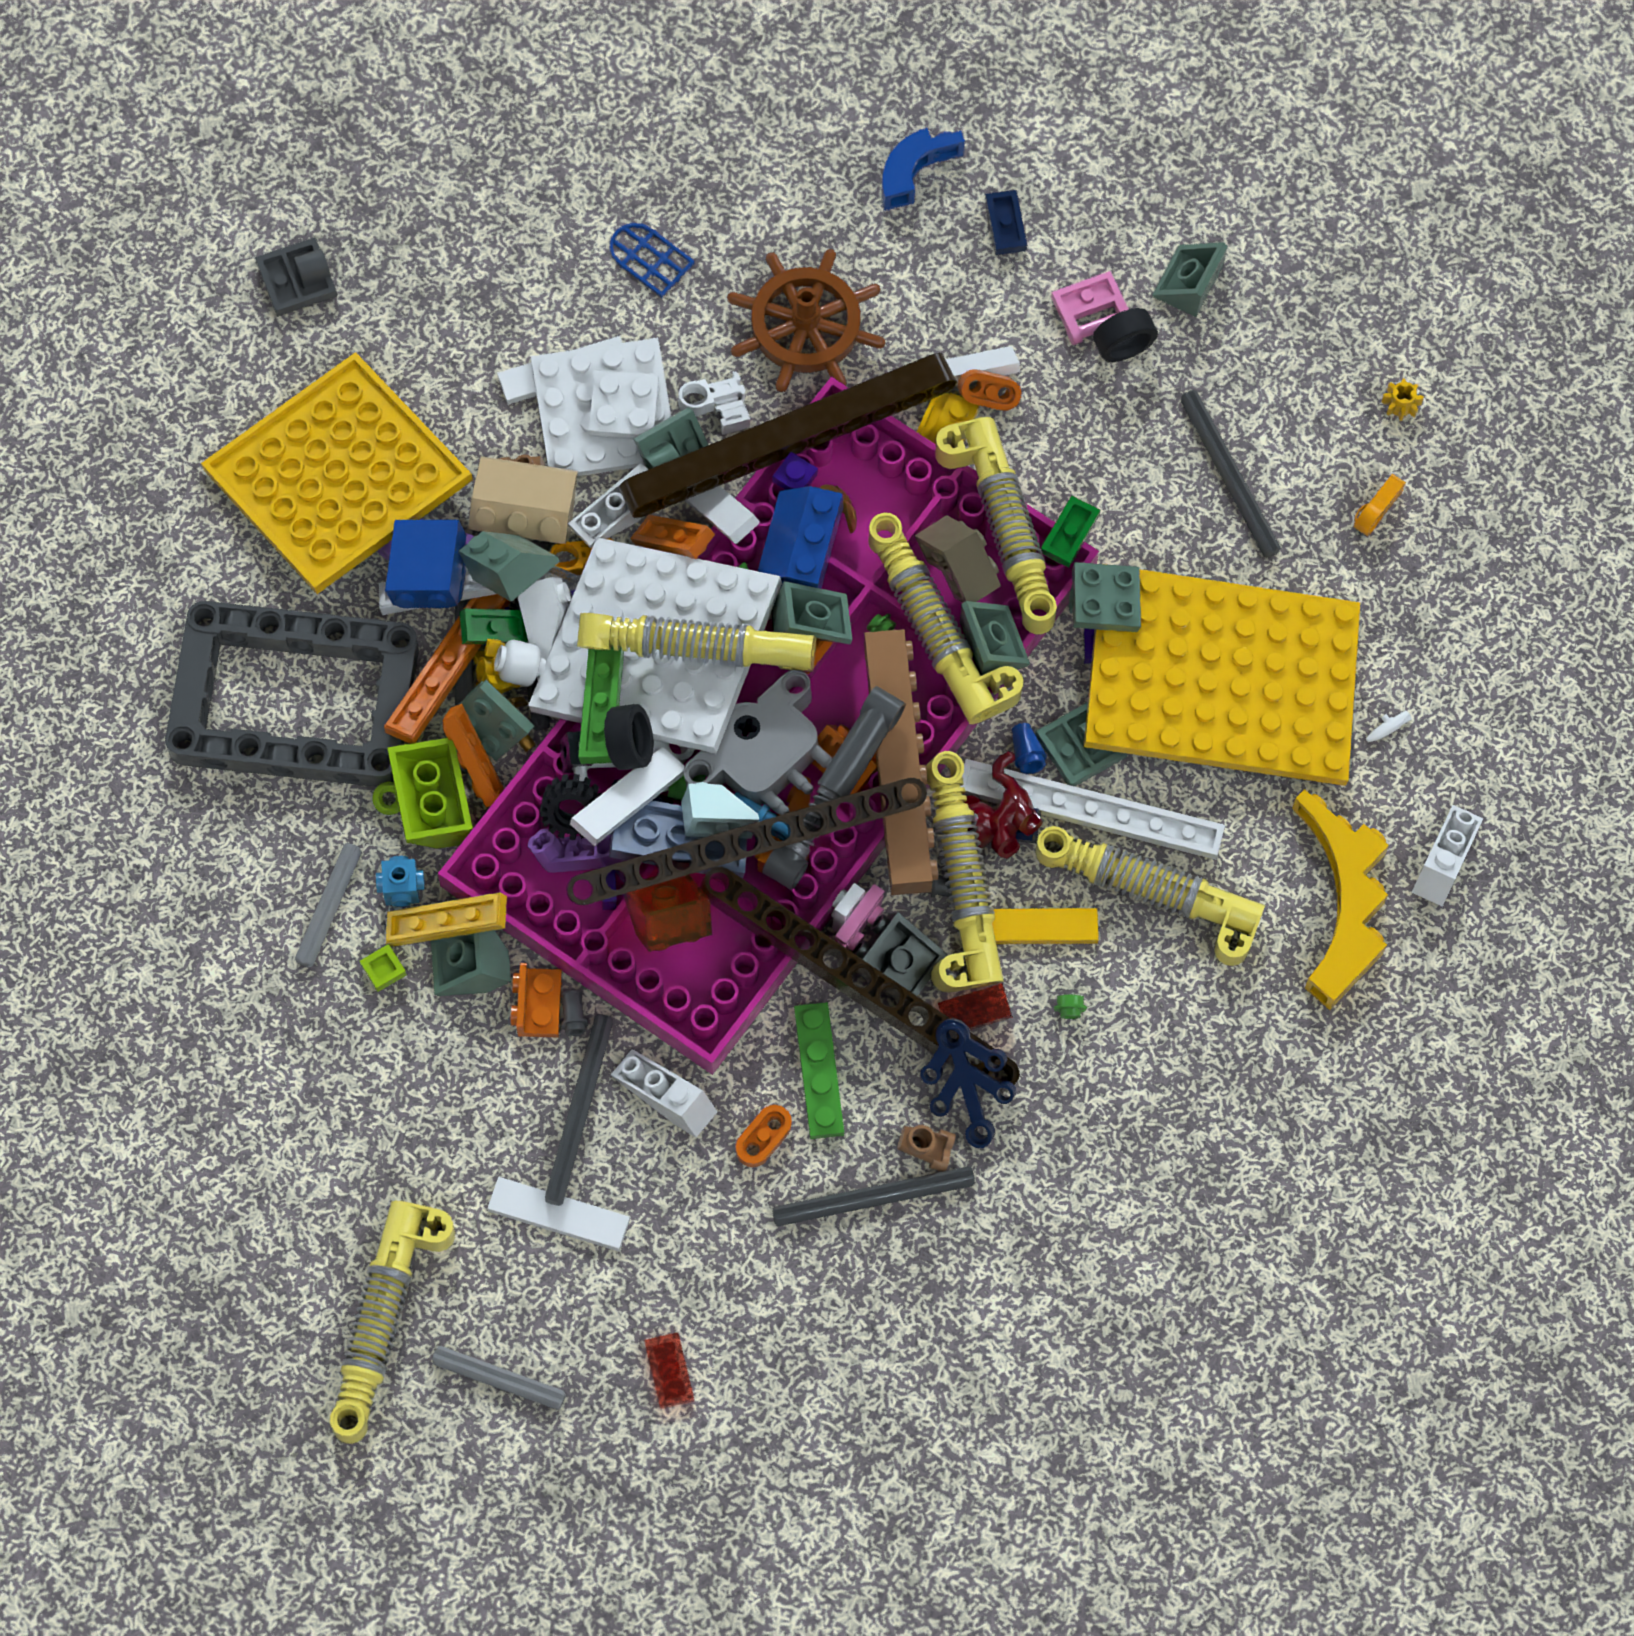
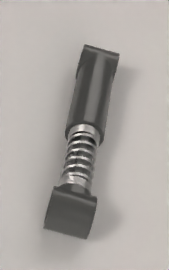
M878 686L873 688L860 710L859 717L817 783L820 786L819 790H817L819 794L813 796L815 801L809 803V807L850 795L885 736L899 721L906 707L904 701ZM813 812L807 813L803 820L805 828L811 832L818 830L821 824L819 816ZM815 838L774 849L768 857L762 873L786 888L793 890L808 867L809 861L806 860V857L811 852L809 847L814 846L813 841Z

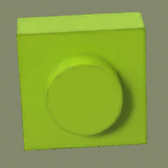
M389 944L359 961L377 992L407 975Z

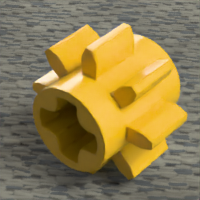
M1405 378L1396 385L1390 382L1387 387L1388 393L1383 394L1381 403L1388 404L1389 406L1386 414L1399 416L1400 421L1408 414L1415 417L1418 412L1417 406L1422 405L1424 396L1417 395L1419 385L1406 382Z

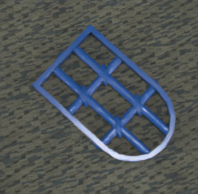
M630 223L623 225L614 232L610 240L612 258L620 268L625 269L661 298L695 264L692 258L657 233L656 230L645 224ZM630 228H642L649 233L644 238L643 236L639 237ZM624 231L639 242V244L633 250L631 248L628 249L616 240L618 234ZM653 235L669 247L665 254L663 252L660 253L647 243ZM613 244L627 254L622 261L615 255ZM643 247V249L647 248L660 259L654 265H649L638 257L636 253ZM673 251L689 262L684 269H681L668 259ZM630 259L637 261L648 270L643 277L626 265ZM662 263L668 264L679 273L672 281L656 270ZM651 275H655L667 284L662 292L647 281Z

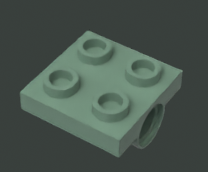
M689 407L633 439L648 470L709 445L694 411Z
M1074 562L1072 567V586L1069 594V612L1073 614V628L1138 632L1141 627L1139 567Z
M487 680L481 681L459 703L463 704L486 753L495 761L523 739L534 727Z
M1088 702L1040 728L1035 734L1067 785L1071 786L1079 785L1127 757L1126 753L1084 747Z

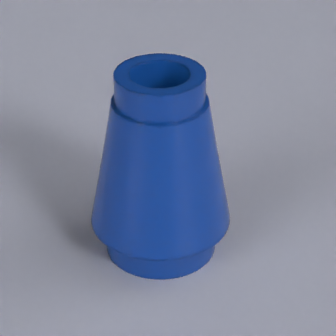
M1029 723L1015 725L1011 730L1013 734L1015 766L1024 774H1034L1041 771L1046 766L1047 754L1032 730Z

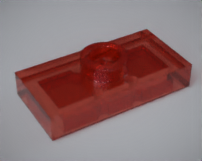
M1003 983L938 1002L940 1012L950 1019L961 1020L967 1025L969 1030L1013 1017Z
M676 1332L644 1340L660 1410L694 1402L679 1333Z

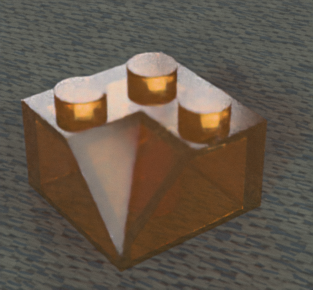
M690 874L623 894L636 936L648 952L662 951L669 946L684 942H695L700 938L712 935L710 900ZM654 877L646 878L645 880H651Z

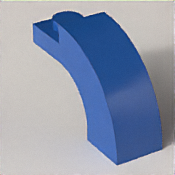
M924 128L905 137L896 145L886 160L883 170L881 197L884 211L914 204L915 187L913 179L921 169L933 163L964 156L965 140L962 131L953 133L943 132L931 138L928 128Z

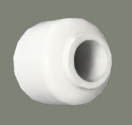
M510 640L505 646L500 645L495 658L494 670L499 672V677L502 681L528 687L533 684L536 677L540 678V675L544 674L546 659L541 658L540 648L537 645Z

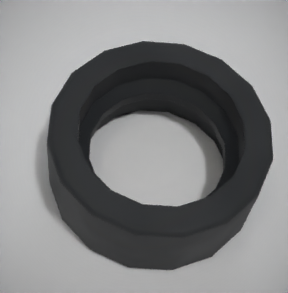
M1134 308L1122 311L1106 319L1094 331L1093 339L1102 358L1106 362H1119L1144 352L1155 342L1158 331L1146 309Z
M640 704L611 707L606 714L604 723L605 744L610 760L618 770L647 767L652 760L654 740L650 719L645 709Z

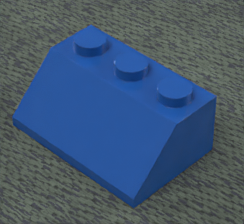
M812 486L779 491L758 572L780 576L782 585L785 581L822 589L843 511V493Z

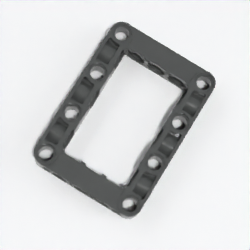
M199 601L193 604L187 613L165 736V743L172 760L183 766L374 787L384 782H394L391 766L384 771H377L374 767L380 762L390 764L387 747L404 745L405 741L385 733L384 725L414 683L419 653L416 632L413 627L403 622L211 601ZM203 619L213 620L210 625H198V623ZM268 626L278 627L273 633L267 634L263 632ZM334 633H341L344 635L341 639L337 641H332L328 639L329 636ZM399 640H406L409 642V644L403 648H397L394 646V644ZM220 646L381 662V678L377 679L376 682L378 693L376 710H372L371 714L373 723L371 741L363 743V746L339 744L337 740L304 736H297L294 739L271 736V733L232 728L230 731L206 729ZM188 740L192 742L186 749L176 748L181 741ZM245 749H258L252 756L242 755ZM314 755H321L324 757L323 760L317 764H312L308 762V760Z

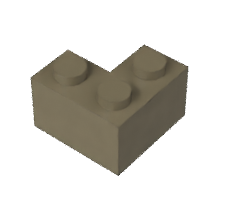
M946 515L915 535L927 563L942 571L954 598L962 603L965 601L977 602L1001 586L996 575L999 573L998 567L993 559L987 556L984 549L986 541L979 530H973L963 521H957Z

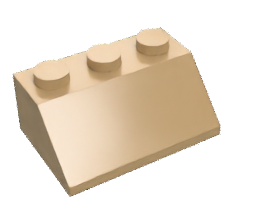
M481 456L471 498L468 529L519 535L528 539L565 544L571 534V528L568 526V523L573 519L578 471Z

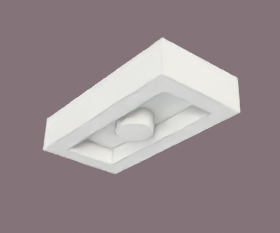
M854 883L848 892L843 889L832 904L835 907L831 914V917H833L832 930L835 932L840 930L865 896V890Z

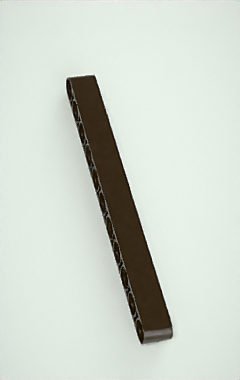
M934 353L636 474L623 481L619 486V490L633 518L645 517L787 458L790 452L799 454L941 396L952 390L956 386L957 380L942 353Z
M914 777L905 778L578 874L568 881L566 894L569 900L578 905L598 902L916 808L926 800L927 788L920 779ZM908 783L914 785L918 790V797L913 803L906 802L902 797V788ZM874 793L881 794L886 802L885 808L879 813L874 812L869 806V799ZM841 803H847L853 809V816L848 822L839 820L836 815L837 807ZM809 812L816 813L821 820L820 827L815 832L808 831L804 826V817ZM776 822H782L788 828V835L781 842L776 841L771 835V827ZM744 831L752 833L755 837V846L750 851H744L738 845V837ZM711 841L718 842L723 848L722 856L716 861L710 860L705 854V847ZM677 851H684L690 857V864L683 871L677 870L672 864V857ZM646 860L654 862L657 866V875L651 880H645L639 874V867ZM612 870H618L624 876V885L618 890L609 888L606 883V876ZM582 879L589 882L592 888L591 895L585 900L578 899L573 893L574 884Z
M714 867L706 873L700 884V893L708 903L935 1054L939 1047L936 1039L937 1028L943 1021L950 1019L949 1017L729 869ZM713 878L721 880L725 885V891H714L710 887L709 880ZM741 897L748 898L753 903L754 909L752 911L742 910L738 905V899ZM766 918H778L782 924V929H771L766 923ZM795 937H806L810 942V948L807 950L799 948L795 943ZM823 956H834L838 961V968L831 969L827 967L823 961ZM852 974L863 975L867 981V986L865 988L857 987L852 981ZM880 994H891L894 997L895 1006H885L881 1002ZM909 1012L919 1013L923 1018V1025H913L909 1020ZM949 1030V1034L953 1039H959V1034L955 1030ZM970 1032V1038L989 1050L995 1049ZM950 1054V1056L946 1060V1063L955 1068L952 1056ZM997 1056L990 1057L993 1064H1001ZM1007 1057V1063L1002 1070L1007 1073L1008 1081L1015 1085L1020 1077V1070L1017 1064ZM980 1060L979 1064L970 1063L996 1080L994 1072L988 1070L983 1061ZM1000 1088L1001 1094L1008 1091L1006 1088Z

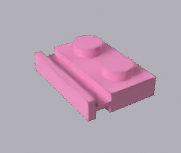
M875 884L872 885L837 932L834 941L851 951L863 941L865 937L861 933L868 923L873 925L884 912V909L881 907L883 894L885 893L883 889Z

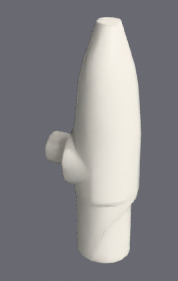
M1405 710L1397 716L1390 718L1385 714L1381 717L1384 722L1367 736L1366 741L1379 740L1398 730L1403 724L1412 720L1410 713Z

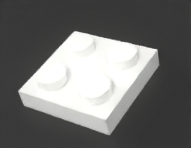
M594 370L589 435L634 439L655 427L659 375Z

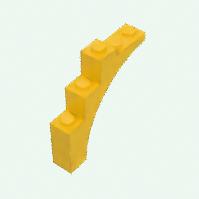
M1304 789L1296 797L1292 809L1311 828L1323 847L1333 871L1337 892V922L1332 942L1324 959L1308 978L1305 989L1331 1010L1383 955L1387 947L1381 933L1373 927H1366L1365 924L1380 910L1388 897L1384 886L1373 877L1368 878L1366 875L1385 856L1389 845L1386 843V839L1381 832L1375 828L1370 829L1365 824L1354 832L1351 824L1340 815L1335 816L1327 809V805L1321 797L1316 794L1311 795Z

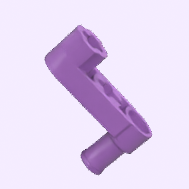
M542 829L530 837L528 841V848L535 855L537 861L544 870L551 873L599 869L626 861L609 857L611 834L594 846L586 838L581 839L580 836H576V840H570V837H564V839L556 838L554 834L548 831L549 829ZM615 870L620 880L624 883L625 880L623 874L620 871Z

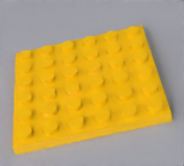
M356 352L201 463L206 474L316 594L322 592L390 542L393 536L395 520H420L473 481L471 472Z

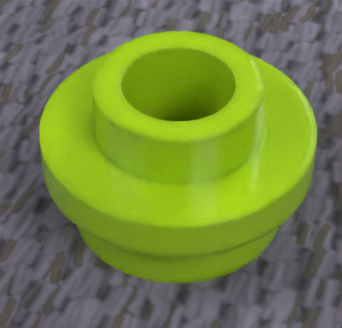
M384 782L378 785L372 796L374 807L385 815H393L400 812L394 782ZM386 792H392L396 796V800L392 805H387L383 801V795Z

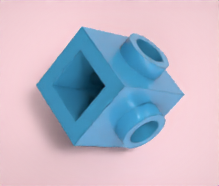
M394 856L389 861H381L382 873H376L377 893H383L385 904L395 907H406L411 904L420 903L419 890H425L424 870L417 869L416 860L409 859L407 856Z

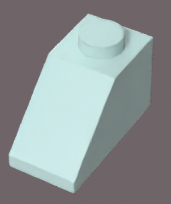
M705 782L688 784L681 801L685 836L708 837L759 821L758 813L723 785ZM744 831L738 838H752L753 834Z

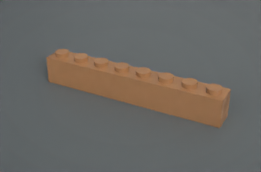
M904 629L865 632L864 652L869 694L875 686H878L906 703L899 721L887 733L875 753L879 786L913 777L920 779L927 785L926 765L919 764L918 755L924 754L922 733L916 734L915 723L920 722L919 702L913 703L912 692L917 691L915 671L909 672L908 661L913 660L912 640L906 641ZM909 783L902 788L903 799L906 802L913 803L918 797L917 788ZM880 794L881 809L883 810L885 808L886 802L884 797ZM929 796L926 797L922 805L882 818L891 895L931 892L933 880H938L937 861L930 860L929 849L934 848L933 828H927L926 817L931 816Z

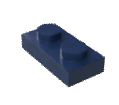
M1017 189L985 194L995 255L1027 251L1028 245Z

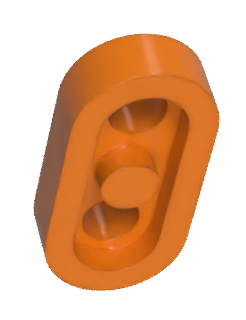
M972 369L966 371L958 382L960 395L972 404L1007 411L1017 406L1021 399L1020 386L1007 376ZM977 380L976 387L969 389L970 383ZM1006 387V392L1002 396H998L999 390Z
M780 1105L765 1107L740 1135L736 1142V1156L743 1165L748 1167L761 1166L791 1131L792 1119L787 1109ZM771 1120H778L781 1126L773 1130L769 1128L768 1123ZM754 1145L760 1151L757 1155L752 1156L747 1153V1148Z

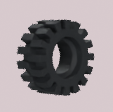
M568 774L562 775L561 782L556 777L552 780L551 785L548 784L546 786L545 793H543L540 817H543L542 823L544 826L549 825L548 831L552 834L558 830V837L564 839L566 833L570 834V840H576V835L579 832L570 825L572 817L576 814L564 812L560 809L559 803L563 800H576L583 804L585 808L602 794V792L598 793L599 787L596 783L590 787L591 779L585 777L583 782L579 781L580 775L574 774L573 780H569Z

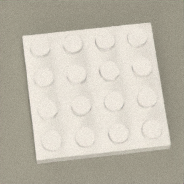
M658 338L531 356L548 467L578 471L577 476L635 468L640 463L645 466L632 438L589 435L594 370L659 375L655 426L669 419L671 411Z

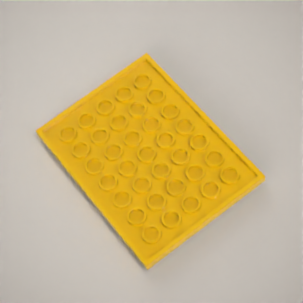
M1139 569L1141 627L1139 631L1128 632L1099 629L1094 631L1084 747L1346 786L1349 781L1360 602Z

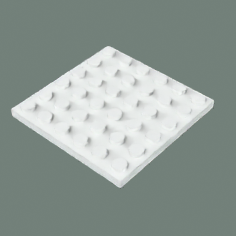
M597 539L547 658L544 674L540 675L528 706L531 712L582 723L588 649L577 647L580 613L610 615L614 617V621H616L617 617H622L623 622L625 618H630L631 622H633L634 618L639 619L643 615H650V617L653 615L657 621L661 616L664 618V621L670 617L672 622L675 618H678L679 622L685 618L687 623L691 619L694 623L700 620L702 625L706 620L710 625L715 621L717 627L721 622H723L725 627L730 622L732 628L737 623L739 627L742 624H747L757 631H764L782 585L780 576L701 559H692L683 555L617 541ZM628 648L627 652L624 651L619 706L640 704L650 719L653 740L716 754L750 666L736 667L735 661H731V665L728 666L725 660L722 666L720 665V660H716V664L713 665L712 659H709V662L706 664L704 658H701L700 663L697 662V658H694L691 663L689 657H686L684 662L682 657L675 661L674 656H671V659L668 660L667 655H664L661 660L659 649H657L656 658L654 659L652 654L649 658L638 657L635 652L630 651V648Z

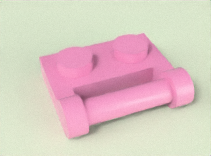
M1111 271L1053 291L1051 294V299L1065 326L1072 345L1082 343L1083 338L1094 335V331L1106 319L1128 310V306ZM1110 307H1114L1116 311L1112 315L1079 327L1076 322L1077 319Z

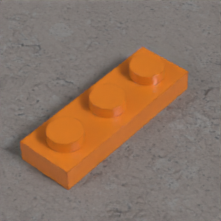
M648 515L630 539L636 546L697 559L707 549L708 543L715 534L706 525Z
M463 704L451 707L443 718V730L446 737L453 741L458 751L457 757L461 767L465 770L467 769L472 779V788L475 795L482 799L487 808L495 802L503 792L504 787Z

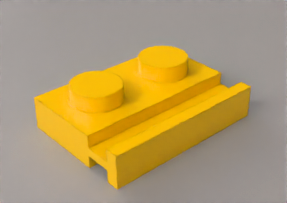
M951 392L950 394L945 393L933 398L916 432L936 444L937 434L943 427L975 419L980 405L969 403L963 397Z

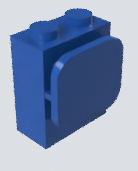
M459 520L394 521L385 592L393 606L405 609H440L458 605L463 596L466 565L459 550L465 546L467 536Z

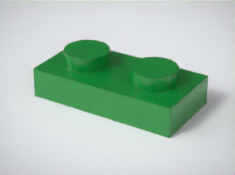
M1071 495L1041 547L1042 555L1070 568L1099 518L1101 510Z
M465 608L460 611L462 644L486 645L487 639L501 640L505 644L510 640L528 643L521 610Z

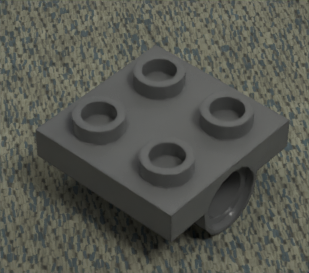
M316 237L255 257L277 317L338 296L322 249L318 245Z

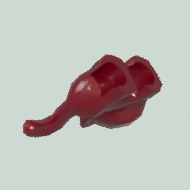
M1011 751L1000 755L992 765V779L1006 789L996 811L988 804L982 803L980 798L974 795L966 796L967 801L964 802L968 804L969 809L974 811L976 822L973 825L978 827L975 832L979 834L976 840L981 842L977 847L982 849L991 843V848L1000 857L1006 859L1017 853L1020 849V844L1016 839L1018 830L1026 836H1030L1043 823L1040 816L1034 810L1027 790L1021 787L1014 777L1004 773V768L1015 761V754Z

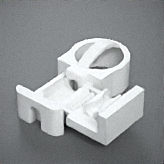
M733 372L730 379L707 384L705 379L685 383L680 388L678 405L681 411L689 407L698 417L714 411V406L716 405L715 411L716 413L720 412L722 417L720 419L722 435L750 427V416L744 404L745 388L743 385H740L741 379L737 372ZM690 393L704 396L702 400L692 404H688L683 399L685 395Z

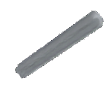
M346 843L341 850L295 956L296 962L302 966L312 967L361 856V850L356 845Z
M438 1346L433 1354L432 1362L438 1367L550 1408L559 1410L565 1400V1392L563 1390L446 1347Z

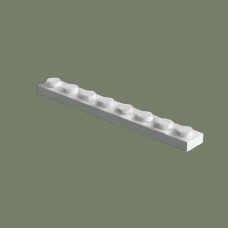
M966 759L962 776L964 785L960 786L965 788V793L962 795H974L981 800L1000 804L1003 792L1006 789L992 779V765ZM1004 769L1005 774L1014 777L1017 783L1027 790L1033 807L1041 810V815L1217 859L1225 828L1223 824Z

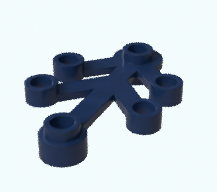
M947 1019L937 1028L936 1039L939 1047L931 1061L921 1069L920 1076L926 1084H936L943 1076L942 1066L950 1054L955 1068L940 1094H937L930 1102V1110L938 1117L947 1115L953 1105L952 1099L961 1086L971 1121L965 1132L966 1140L975 1148H985L995 1137V1127L989 1120L985 1119L976 1085L992 1094L995 1100L1001 1104H1008L1013 1100L1016 1095V1087L1010 1081L999 1082L971 1065L966 1052L983 1061L986 1068L992 1072H998L1005 1066L1007 1056L1001 1049L989 1050L970 1038V1030L961 1020ZM949 1030H955L959 1034V1039H953L949 1034ZM997 1056L1001 1064H993L990 1057ZM927 1069L935 1070L937 1077H930L927 1074ZM1000 1088H1006L1010 1092V1097H1004L1000 1093ZM936 1101H943L946 1105V1109L942 1110L938 1108L936 1105ZM977 1127H984L987 1130V1135H981Z

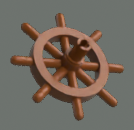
M827 249L824 252L819 268L799 267L789 270L784 269L775 253H768L765 259L774 277L762 286L756 298L737 292H730L727 295V301L730 304L752 310V332L754 336L734 345L731 348V354L734 357H741L759 348L771 362L781 367L775 384L776 390L781 393L788 389L793 372L813 373L827 370L830 377L846 386L847 380L838 363L847 357L856 342L877 349L885 346L886 342L883 337L860 330L861 312L859 303L879 295L881 292L880 286L874 283L853 292L846 282L831 273L836 259V252L833 249ZM796 287H805L800 289L798 292L796 290ZM823 291L830 293L837 299L819 307ZM781 293H784L792 309L771 302ZM845 310L847 326L826 320V318ZM765 315L787 322L767 330ZM820 331L840 337V339L828 348ZM794 333L788 350L776 342V340ZM806 339L811 341L816 353H801Z

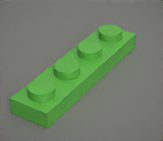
M613 646L611 650L588 649L578 756L581 764L612 763L605 744L604 723L610 708L620 705L624 660L622 647H620L619 651L614 650Z
M828 1002L794 1006L810 1139L844 1136Z

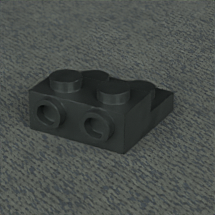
M899 912L891 913L887 916L882 914L871 926L874 934L868 942L865 940L861 941L852 953L918 996L931 979L933 967L948 954Z

